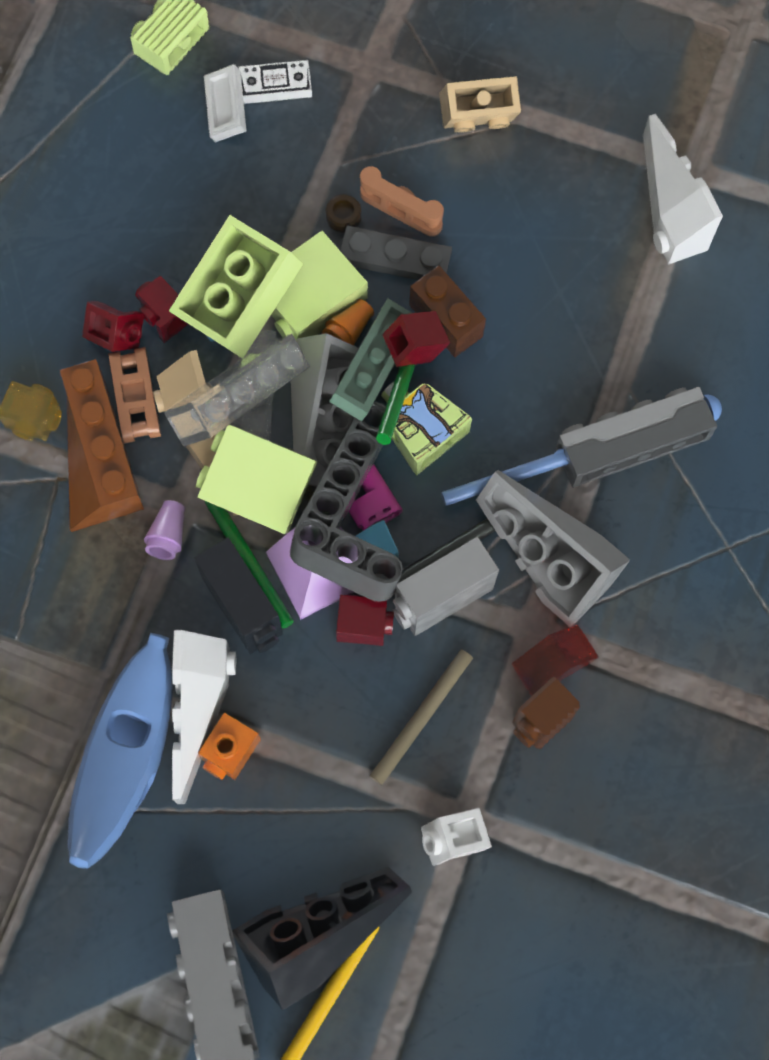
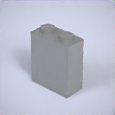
M474 538L396 584L395 599L393 600L396 608L393 609V612L404 630L409 627L414 636H417L493 590L499 569L479 538Z

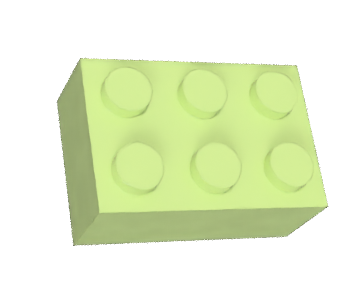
M229 215L169 312L243 359L303 263L287 249Z

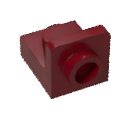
M99 301L87 302L82 337L112 352L138 348L142 335L144 314L139 311L121 312Z

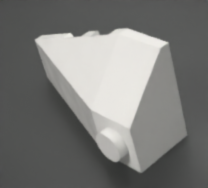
M656 114L650 115L643 133L654 230L653 241L657 251L660 254L663 253L668 264L708 251L723 215L703 178L694 179L689 170L691 169V162L687 156L679 158L676 154L675 140Z
M174 630L172 684H175L176 694H180V702H175V706L172 709L174 733L179 734V742H174L172 750V799L176 804H185L202 760L198 752L213 730L229 687V675H236V651H230L226 639L184 630Z

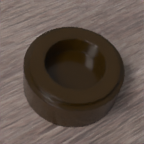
M346 194L337 195L330 199L326 205V221L328 225L338 232H345L347 226L357 227L361 221V206L358 200Z

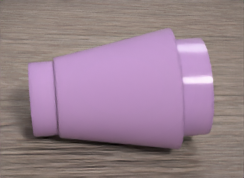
M172 500L163 502L144 538L146 543L145 551L149 555L162 560H172L175 558L176 553L181 551L185 507L181 503Z

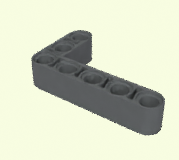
M374 402L363 421L354 418L295 527L289 552L291 559L298 566L368 599L380 602L386 601L394 595L396 584L399 583L403 571L401 561L394 554L340 530L346 515L383 447L382 444L377 442L376 436L386 406L382 403ZM337 481L344 482L347 485H340ZM319 511H328L332 515H324ZM302 541H312L316 546L306 545ZM339 557L348 558L353 563L343 562L339 559ZM375 574H383L389 580L379 579Z

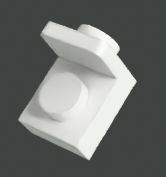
M480 808L439 817L421 828L423 847L429 855L433 866L442 864L450 859L485 851L492 847Z

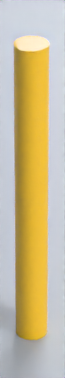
M380 927L333 972L281 1060L301 1059Z

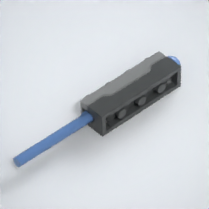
M700 387L688 391L686 388H679L668 393L665 399L654 403L652 400L641 401L634 405L631 411L619 415L617 412L607 413L598 418L594 424L583 427V424L570 426L559 436L554 454L502 471V473L518 482L563 466L571 486L574 488L710 440L717 428L715 421L721 415L722 405L715 396L703 395ZM492 475L441 492L444 505L448 506L480 495Z

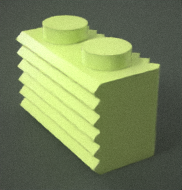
M158 0L153 8V13L146 21L141 20L137 22L132 29L130 39L134 54L165 75H169L170 71L174 70V67L187 55L188 51H191L192 46H195L196 42L200 41L201 37H204L205 32H208L210 27L207 10L198 3L196 4L193 0Z

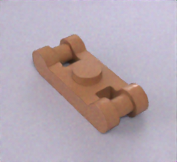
M369 166L361 171L360 196L363 201L427 236H436L441 232L444 207L439 201L429 200L425 202L419 199L408 188L403 186L397 187L382 179L381 172L376 167Z
M146 347L134 349L135 353L121 355L120 352L109 353L117 411L124 444L135 442V438L149 435L150 439L161 437ZM137 367V373L124 375L125 369ZM145 412L146 421L132 423V414Z

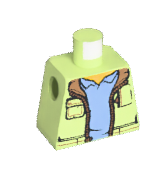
M394 382L390 384L381 395L387 403ZM424 383L412 393H406L392 440L412 471L418 475L470 432L472 418L430 385Z

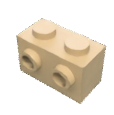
M517 76L447 83L439 93L443 127L454 128V132L457 133L475 130V125L488 124L489 129L505 128L510 126V122L521 113Z

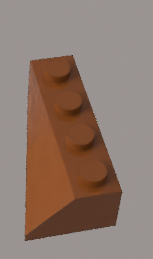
M94 359L61 369L60 373L67 393L70 531H77L144 510L107 386L97 360Z

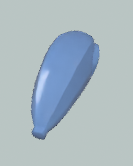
M150 633L147 644L129 660L107 695L88 737L72 794L68 822L69 863L77 868L88 869L110 850L123 833L133 813L144 800L155 779L165 746L173 695L172 668L167 653L169 638L163 635Z

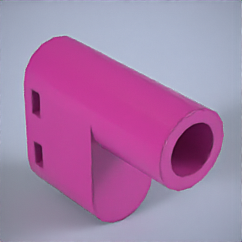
M373 464L362 485L366 494L356 499L349 510L358 528H362L363 531L382 520L387 523L403 511Z

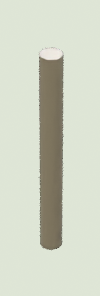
M460 649L369 776L381 786L384 784L472 661L473 657L469 653Z

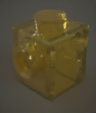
M11 381L0 406V420L5 428L11 429L12 433L19 438L33 441L35 437L47 441L50 432L58 428L62 411L50 389L39 384H32L29 387Z

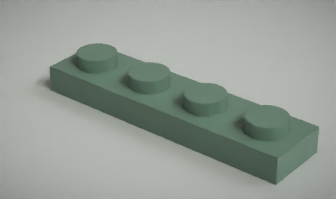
M387 298L332 395L330 403L358 420H364L395 363L382 334L401 314H410V311Z

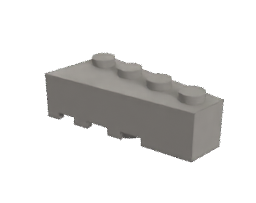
M219 889L173 901V912L167 913L172 938L178 937L181 954L176 955V962L181 980L186 979L189 996L185 997V1006L189 1021L194 1022L197 1038L194 1039V1049L197 1060L259 1059L260 1054L224 892Z

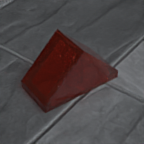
M575 625L549 634L516 659L512 666L530 695L533 696L553 676L561 681L597 660L599 656L579 625Z

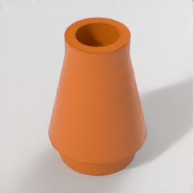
M359 299L355 304L326 321L322 334H330L354 346L366 324L374 316V310L368 302Z

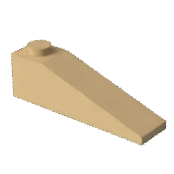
M197 350L185 354L157 376L160 389L153 391L158 412L166 411L171 426L202 469L204 465L211 466L216 454L211 451V446L218 432V427Z

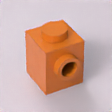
M224 712L198 752L200 758L205 761L202 768L220 780H223L226 775L236 780L260 742L259 734Z

